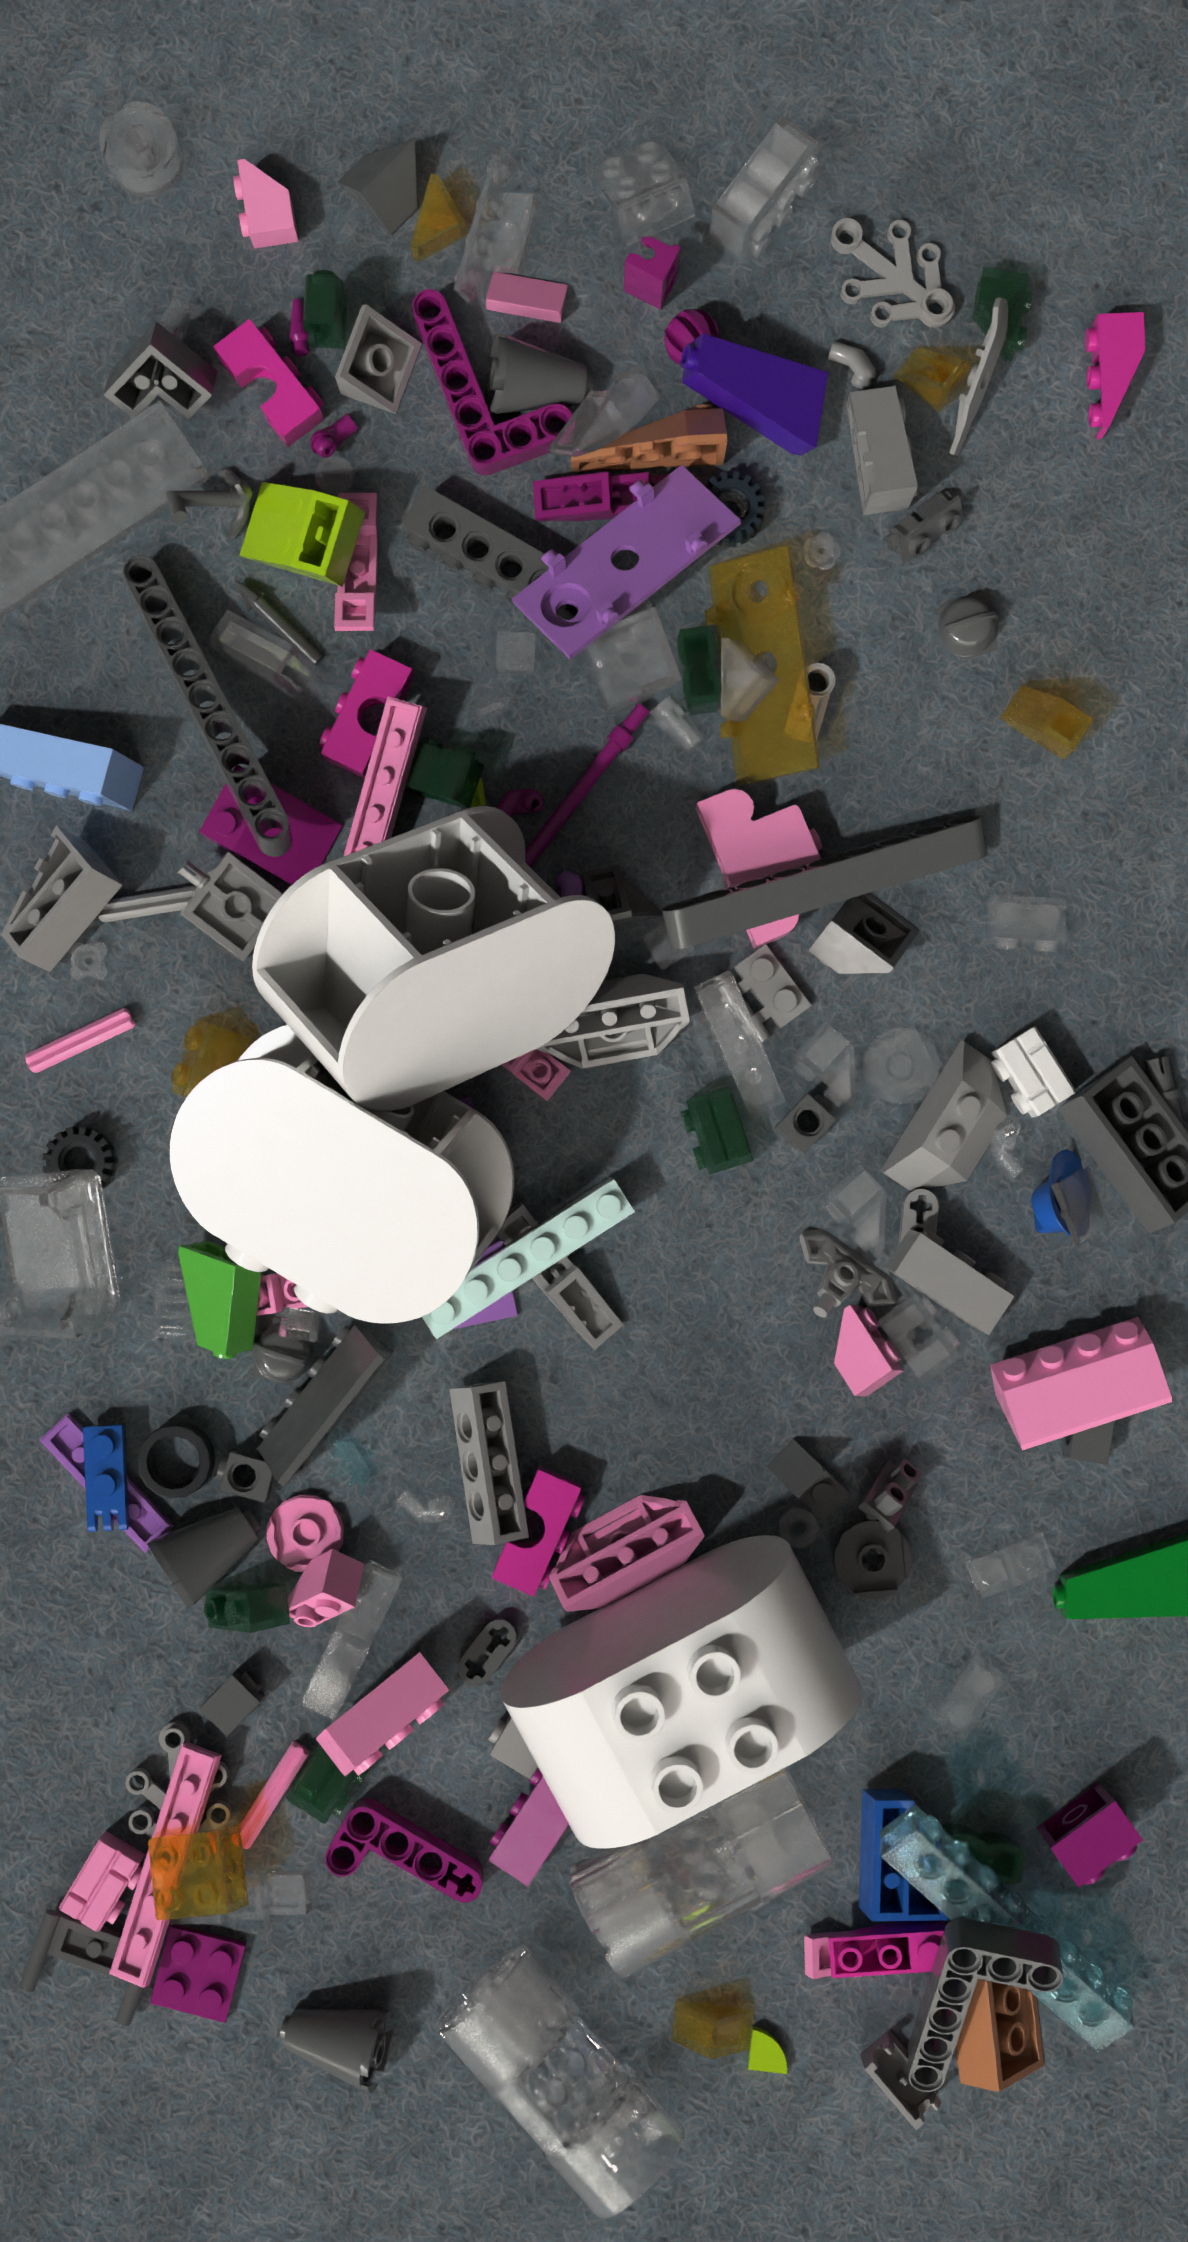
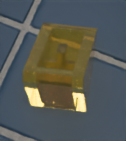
M432 173L410 245L412 258L418 262L427 259L467 236L463 217L439 175Z
M916 347L893 377L940 413L963 384L970 369V364L964 359Z
M676 2000L671 2041L710 2059L747 2051L750 2045L753 2009Z

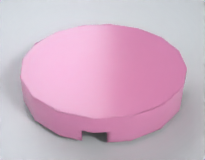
M300 1494L286 1499L274 1510L267 1524V1542L271 1554L277 1561H280L283 1565L287 1566L286 1568L295 1572H304L312 1559L331 1549L340 1551L344 1542V1524L340 1513L330 1501L317 1495Z

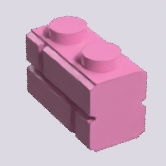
M105 1831L60 1904V1910L72 1918L80 1920L82 1924L96 1932L102 1929L106 1921L113 1925L126 1904L120 1900V1897L126 1887L134 1890L143 1868L140 1866V1863L146 1854Z

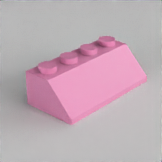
M1138 1317L990 1365L997 1400L1022 1450L1172 1402V1396L1154 1344Z

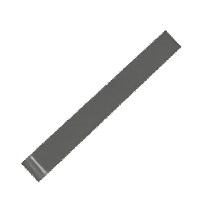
M146 555L132 556L123 566V575L130 597L258 847L268 856L277 857L284 855L291 848L293 838L288 817L157 564ZM142 578H149L144 582H137ZM159 608L165 609L160 613H152L154 610ZM181 639L176 644H168L171 640ZM189 670H198L194 675H184ZM203 702H214V704L209 707H200V704H202ZM220 733H231V735L225 739L216 738V736ZM239 764L248 765L243 771L232 770L234 766ZM255 796L265 798L257 804H250L248 802L249 799ZM278 828L282 830L277 836L269 837L264 835L269 829Z
M977 815L953 819L667 905L662 908L670 947L671 949H683L984 858L988 855L981 816Z

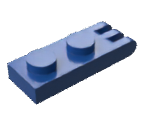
M125 1424L84 1426L83 1445L88 1532L98 1531V1516H102L103 1530L113 1531L114 1515H118L119 1530H128L129 1503Z

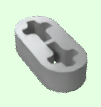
M915 1189L908 1192L903 1198L899 1245L909 1229L915 1231L916 1227H921V1233L926 1228L936 1234L939 1206L937 1198L929 1190ZM918 1195H924V1202L930 1203V1211H923L921 1223H916V1210L910 1209L911 1201H917Z

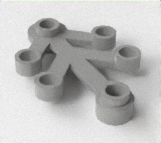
M843 218L836 222L831 234L832 247L841 254L852 253L884 278L860 281L855 278L846 280L840 292L844 302L856 304L862 298L902 293L914 301L892 306L887 302L876 303L871 310L870 319L875 326L881 328L888 326L892 321L919 318L929 327L937 328L946 325L952 319L955 311V302L950 293L941 288L938 265L941 251L937 245L926 243L920 247L917 254V261L924 268V288L913 280L908 241L911 227L906 221L895 220L888 228L887 237L890 243L893 244L895 265L862 240V227L856 220ZM897 227L903 228L906 236L896 238L892 230ZM847 233L852 236L853 241L850 244H843L840 242L839 236ZM927 250L932 251L936 259L931 262L926 261L922 253ZM848 286H855L858 288L859 294L855 297H850L846 294L845 289ZM931 303H938L942 307V312L939 314L931 313L928 306ZM879 309H885L889 313V318L880 320L876 317L875 312Z
M180 1720L168 1722L159 1734V1743L163 1750L168 1752L170 1780L182 1743H190L192 1739L190 1727ZM171 1732L179 1734L181 1738L180 1744H171L168 1741V1734ZM221 1761L218 1769L222 1771L223 1778L218 1781L214 1780L211 1792L214 1788L221 1787L229 1776L227 1765ZM136 1768L132 1770L125 1781L127 1790L135 1795H144L161 1810L166 1791L151 1779V1775L146 1769ZM134 1775H140L144 1778L145 1785L143 1787H136L133 1784L132 1777ZM218 1800L209 1807L207 1818L199 1826L184 1876L191 1875L200 1868L204 1860L202 1846L218 1827L226 1825L230 1820L232 1808L228 1802ZM137 1808L131 1814L128 1822L130 1829L134 1833H145L152 1839L157 1822L154 1820V1814L149 1808ZM213 1809H224L226 1818L222 1820L216 1819L213 1815ZM139 1814L146 1816L148 1825L144 1827L139 1826L135 1821V1816Z

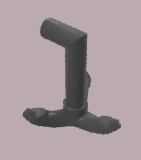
M229 468L221 469L218 474L224 479V483L228 484L232 489L166 491L165 494L171 516L176 523H183L187 520L188 515L185 507L229 506L230 508H236L235 517L230 523V532L226 536L230 541L236 538L242 531L249 518L250 501L253 495L252 488Z

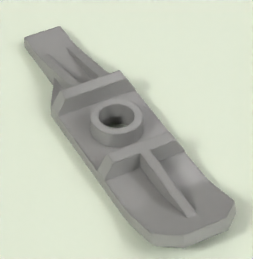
M995 299L992 323L981 349L977 348L975 355L981 357L980 363L975 364L969 374L967 386L970 387L968 395L960 394L958 399L960 402L955 438L949 452L952 455L958 456L963 447L970 425L980 408L1005 341L1008 324V304L1006 299Z

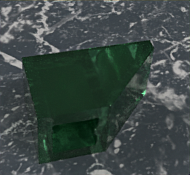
M983 267L977 282L972 318L986 336L992 323L995 299L1003 298L1007 300V333L999 355L1004 361L1011 362L1016 350H1023L1026 339L1027 327L1021 326L1023 313L1028 314L1032 301L1033 290L1027 289L1029 274Z
M264 1582L211 1588L206 1593L204 1604L208 1626L210 1628L252 1633L290 1624L287 1585Z

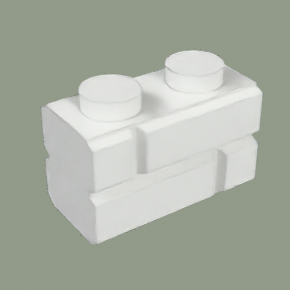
M1036 1026L1029 1028L991 1052L995 1059L991 1062V1066L1002 1082L1008 1080L1013 1087L1015 1093L1011 1095V1098L1023 1115L1028 1112L1031 1118L1037 1117L1077 1092Z

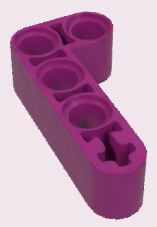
M361 1798L350 1807L333 1836L325 1855V1864L328 1870L333 1875L345 1877L357 1870L367 1851L371 1850L461 1903L475 1900L479 1896L483 1885L484 1871L479 1862L370 1798ZM359 1812L369 1813L374 1819V1824L370 1827L360 1826L355 1820V1814ZM393 1832L403 1833L408 1839L407 1845L403 1847L394 1846L388 1839L389 1834ZM340 1846L349 1847L354 1853V1859L350 1861L340 1860L336 1856L335 1849ZM427 1852L437 1853L441 1857L442 1863L436 1867L428 1866L423 1862L422 1856ZM449 1862H452L454 1864L453 1870H450L447 1878L444 1875L447 1872ZM466 1874L472 1875V1882H467L465 1886L459 1884V1878H464Z

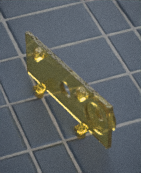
M786 545L709 566L713 607L704 611L706 625H716L728 721L719 724L721 739L731 738L737 785L750 784L820 768L814 726L815 708L811 703L798 606L800 594L795 583L791 546ZM764 581L768 587V594L763 601L755 603L751 598V589L755 583ZM770 652L776 659L777 667L775 673L770 678L761 680L755 674L754 663L759 655Z

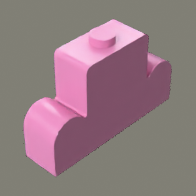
M727 790L696 804L695 809L728 887L821 859L818 851L822 850L820 838L814 828L808 829L802 812L797 805L789 806L752 821L751 818L754 811L753 800L743 790ZM799 914L746 930L753 948H759L791 933L798 922Z

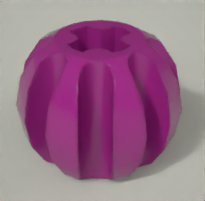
M686 309L676 315L670 321L664 333V344L670 359L680 365L681 355L685 346L703 333L721 339L720 329L715 319L699 309Z

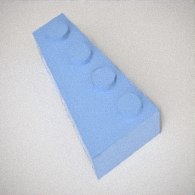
M0 724V778L11 779V785L27 790H33L34 786L45 788L44 792L57 797L67 798L68 795L79 797L78 800L96 806H101L103 803L129 811L133 810L144 767L111 748Z

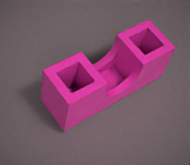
M248 319L214 345L213 348L220 362L241 388L257 378H268L277 384L274 395L262 404L260 408L265 419L286 446L289 447L324 420L320 410L324 404L311 386L305 389L297 380L300 373L293 362L287 356L281 359L275 352L274 348L277 344L264 326L258 330L253 322Z
M371 649L366 658L360 657L352 672V679H355L349 693H342L335 709V713L339 714L333 728L330 726L326 727L319 742V747L322 748L320 754L325 761L364 779L376 736L367 733L361 728L362 715L373 705H385L388 696L404 700L414 679L412 668Z
M541 1466L538 1467L524 1499V1507L534 1510L542 1517L545 1531L538 1540L532 1543H521L516 1540L506 1542L493 1570L492 1579L533 1597L538 1587L546 1589L550 1581L549 1575L553 1567L548 1566L554 1551L559 1554L562 1553L570 1532L564 1530L569 1516L577 1518L586 1496L579 1494L582 1484Z

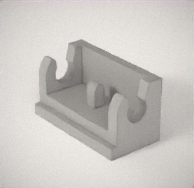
M890 2029L860 2054L866 2072L915 2130L925 2123L923 2114L930 2106L935 2110L939 2109L941 2105L938 2095L941 2091L940 2088L932 2092H922L911 2086L908 2079V2051Z

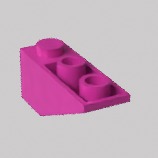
M1144 312L1097 314L1090 328H1087L1085 331V351L1092 352V364H1099L1098 366H1088L1086 374L1087 389H1101V403L1090 404L1088 411L1089 427H1101L1096 434V439H1102L1110 427L1146 350Z
M944 1920L891 1921L828 1936L831 1977L844 1978L931 1972L946 1927Z

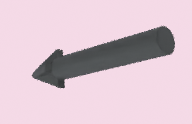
M235 581L236 588L248 611L251 608L255 610L313 667L324 658L310 642L263 598L266 595L265 592Z

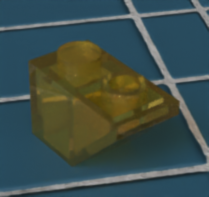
M1022 685L999 718L1062 760L1073 752L1094 720L1060 697Z

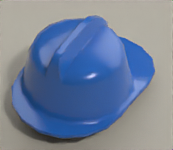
M1071 1150L1058 1151L1052 1161L1049 1179L1037 1186L1032 1193L1031 1202L1034 1211L1035 1229L1039 1233L1065 1232L1067 1235L1077 1238L1082 1236L1085 1231L1088 1189L1081 1159Z

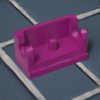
M642 237V245L653 249L655 255L647 260L642 258L641 255L629 253L625 260L624 292L661 310L678 278L681 247L673 244L671 247L653 237Z

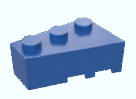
M862 1789L859 1908L871 1921L948 1920L938 1892L936 1875L931 1868L926 1849L928 1847L915 1802L901 1789Z

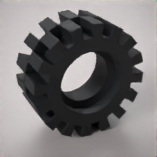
M80 1126L66 1128V1131H59L55 1134L56 1138L53 1141H49L46 1145L49 1149L47 1153H43L42 1160H46V1166H43V1170L50 1177L47 1179L49 1183L57 1187L56 1190L61 1193H67L70 1196L97 1194L101 1192L102 1188L107 1187L111 1183V1177H114L117 1170H114L115 1163H118V1158L114 1154L116 1149L108 1141L109 1138L98 1132V1130ZM80 1146L88 1148L95 1158L93 1170L83 1177L73 1175L67 1167L69 1153L74 1148Z

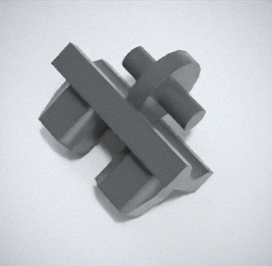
M888 1459L877 1472L871 1485L862 1497L858 1508L866 1513L868 1519L872 1521L879 1520L886 1532L891 1531L897 1524L918 1485L916 1482L921 1472L906 1459L901 1460L897 1465Z

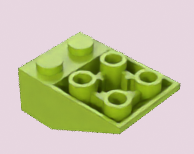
M262 482L239 556L343 587L366 512L346 499L314 490Z

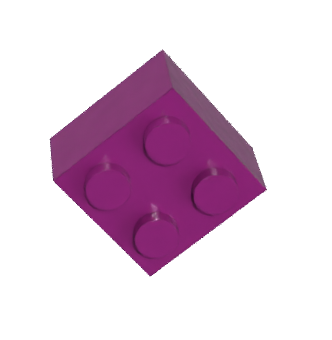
M1099 1782L1036 1828L1078 1887L1085 1883L1089 1885L1098 1881L1105 1874L1106 1867L1116 1860L1123 1861L1132 1856L1138 1848L1137 1845L1143 1841L1116 1801Z

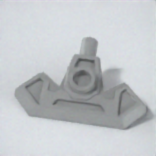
M824 1229L805 1230L800 1234V1243L805 1261L811 1264L826 1265L817 1292L820 1298L813 1308L816 1315L823 1318L827 1317L833 1306L838 1307L858 1288L867 1307L892 1305L897 1301L892 1279Z

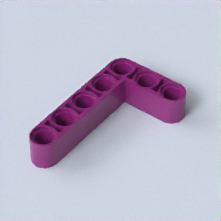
M433 289L422 290L415 296L412 308L416 327L469 464L476 473L485 476L492 475L561 449L570 443L574 434L573 415L569 408L558 403L547 405L494 425L445 298L440 292ZM428 308H435L440 311L438 316L431 319L421 315ZM441 343H449L454 346L452 351L447 354H440L435 351L436 347ZM455 378H463L468 382L462 389H452L448 386L450 381ZM468 413H477L481 416L480 421L473 425L465 424L462 419ZM553 421H561L567 426L565 430L559 433H553L547 429L548 424ZM519 434L527 435L531 439L527 445L521 447L515 446L511 442L513 437ZM482 448H490L495 452L494 456L489 460H480L475 454Z

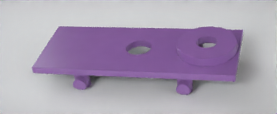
M680 465L654 487L649 483L645 484L641 479L634 483L629 489L637 497L634 503L565 557L560 553L557 554L553 549L545 553L541 560L549 569L512 598V603L569 660L741 524L740 519L683 465ZM621 550H632L639 556V561L630 570H619L612 565V557ZM564 604H572L577 607L578 613L570 620H563L556 615L557 609Z

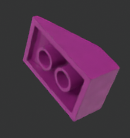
M236 765L233 771L239 772L243 771L245 768ZM270 782L288 817L293 842L289 851L284 855L277 857L268 856L258 847L225 783L199 830L202 836L291 885L306 873L323 864L343 825ZM255 796L249 799L248 802L250 804H257L265 798ZM278 828L269 829L264 835L269 837L277 836L282 830Z

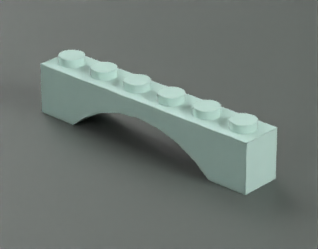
M611 1177L607 1178L519 1239L475 1265L458 1290L440 1307L422 1316L423 1320L434 1337L438 1339L635 1211L616 1181Z

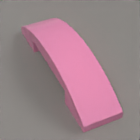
M338 493L339 498L349 500L366 513L343 587L337 585L334 628L335 631H374L378 580L377 493Z

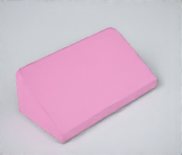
M493 272L486 296V309L561 323L568 285Z

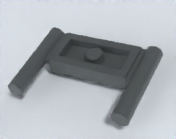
M46 1910L19 1987L24 1991H35L47 1954L125 1982V1980L109 1974L122 1933L104 1926L100 1931L96 1932L82 1924L80 1920L74 1919L67 1914L62 1916L57 1911ZM128 1983L116 2017L117 2023L124 2026L131 2025L143 1987Z

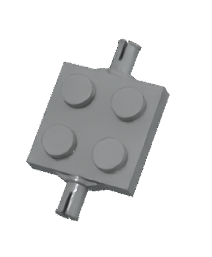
M226 852L216 867L206 874L187 859L182 865L184 867H180L177 873L181 874L196 887L191 900L180 914L238 959L245 961L255 947L257 937L267 915L283 894L229 852Z

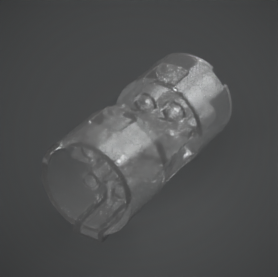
M785 1767L658 1835L626 1846L600 1849L570 1865L569 1869L572 1874L569 1875L570 1880L568 1881L581 1914L587 1921L592 1934L595 1933L603 1948H608L604 1952L606 1960L614 1972L621 1979H624L688 1945L697 1937L763 1902L766 1903L836 1866L801 1792L788 1768Z
M525 1944L518 1945L496 1960L489 1967L490 1970L482 1975L474 1985L470 1984L457 1995L434 2024L440 2029L438 2034L487 2091L491 2095H495L540 2146L545 2158L596 2217L606 2219L626 2209L658 2180L678 2153L684 2140L685 2128L636 2071L628 2064L620 2065L578 2016L579 2006L537 1957Z

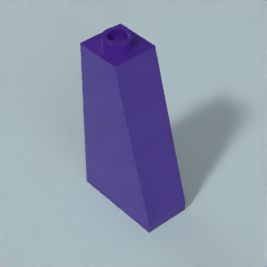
M704 333L685 346L680 361L681 367L684 368L683 384L720 408H723V410L791 454L802 456L817 447L828 372Z

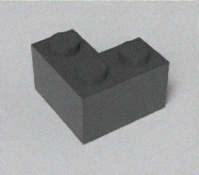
M156 321L110 370L103 395L134 420L157 395L189 420L213 395L218 371Z

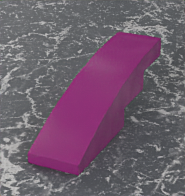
M609 472L533 481L535 519L537 521L613 519L637 500V497L629 490L634 483L641 479L645 484L649 483L654 487L669 474L650 476L649 472L610 476Z

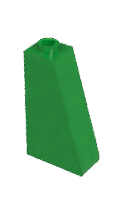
M1188 1533L1059 1574V1585H1053L1052 1591L1055 1609H1060V1614L1067 1620L1188 1616Z

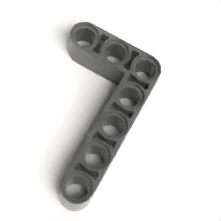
M968 1918L953 1919L947 1924L908 2043V2079L911 2086L922 2092H932L943 2085L978 1979L1038 1992L1055 1991L1063 1983L1061 1950L1059 1943L1054 1938Z

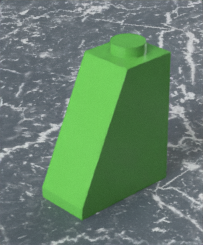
M210 1241L180 1245L178 1255L197 1345L213 1351V1356L222 1359H232L238 1353L253 1350L261 1272L251 1271L238 1265L227 1255L225 1247Z

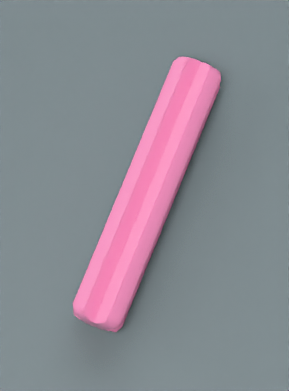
M122 1008L25 1055L26 1063L34 1073L43 1071L135 1026L134 1018L128 1009Z
M294 1741L290 1744L232 1836V1840L240 1847L249 1849L307 1759L309 1750L301 1743Z

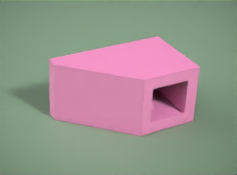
M246 159L237 160L239 175L233 176L237 200H244L245 212L239 213L243 237L250 236L254 249L299 242L294 208L289 190Z
M850 1304L844 1308L834 1364L854 1396H869L902 1373L904 1369L898 1362L901 1359V1355L891 1341H885L877 1328L880 1327V1323L875 1314L867 1307L864 1309L863 1306Z
M333 1549L312 1559L284 1602L281 1613L294 1618V1622L300 1626L315 1627L354 1608L364 1563Z

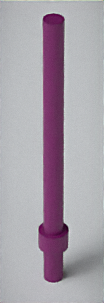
M637 703L620 726L616 725L607 736L609 740L525 849V863L530 868L621 750L625 752L634 740L632 735L650 713L644 706Z

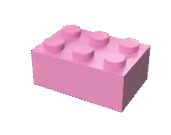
M419 1652L328 1726L316 1740L344 1776L352 1770L359 1776L383 1756L378 1750L385 1744L390 1750L414 1731L409 1723L416 1719L421 1724L444 1706L445 1703L441 1700V1697L449 1689Z

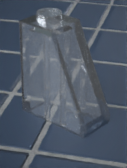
M229 610L225 612L207 640V643L224 658L307 710L328 679L293 644Z

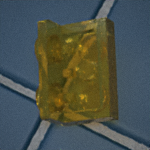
M197 1020L195 1025L189 1028L185 1036L184 1047L186 1051L182 1062H179L172 1072L171 1083L173 1087L171 1092L187 1098L192 1090L211 1073L227 1064L238 1061L247 1050L251 1038Z

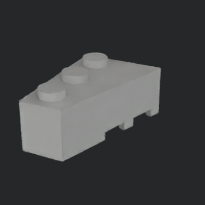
M896 386L850 392L846 406L863 515L908 509L913 497L917 496L918 484L911 457V442L906 434L904 425L906 420L904 399H898Z
M57 825L51 834L55 841L46 859L39 858L34 868L39 873L29 893L22 891L1 933L2 937L19 958L51 972L122 886V883L90 845Z

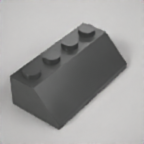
M1132 1056L1091 1082L1057 1108L1148 1234L1176 1223L1188 1212V1132Z

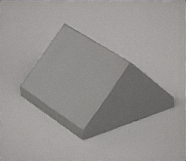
M362 305L335 376L340 394L396 414L422 343L368 305Z

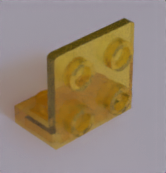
M240 1824L225 1825L206 1832L149 1839L148 1846L155 1916L157 1920L227 1914L249 1905Z

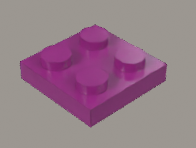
M171 1923L150 2004L226 2023L247 1943Z

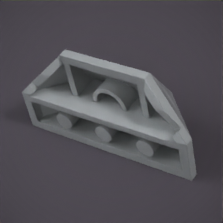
M646 974L605 980L581 1014L560 1034L537 1048V1050L543 1053L548 1052L558 1059L582 1069L658 1055L675 1038L678 1032L690 1022L683 984Z
M965 1041L959 1042L880 1172L909 1191L964 1182L969 1179L1007 1117L997 1076L991 1066L992 1061Z

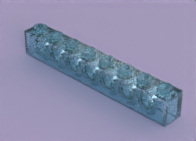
M915 1804L880 1830V1857L950 1920L968 1918L1047 1935L1059 1943L1063 1983L1058 1989L1051 1992L1029 1991L1097 2052H1100L1135 2028L1132 2014L1133 2002L1128 1993L1122 1987L1114 1986L1105 1977V1974L1097 1964H1090L1080 1955L1076 1946L1069 1939H1063L1058 1935L1043 1915H1036L1025 1905L1023 1898L1017 1891L1009 1890L1002 1884L988 1865L980 1864L970 1854V1851L962 1841L954 1840L947 1834L933 1815L925 1814Z

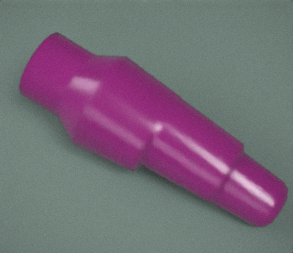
M296 298L292 302L289 339L293 344L294 355L306 356L309 353L308 343L311 338L308 325L306 324L303 301Z

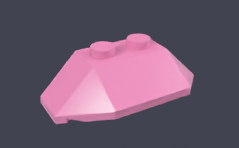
M639 1495L573 1531L549 1578L566 1612L604 1608L682 1567L705 1535L687 1501H674L666 1498Z

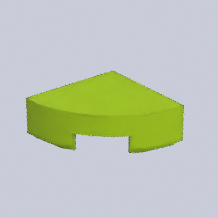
M752 2026L748 2070L787 2074L786 2057L781 2045L766 2030Z

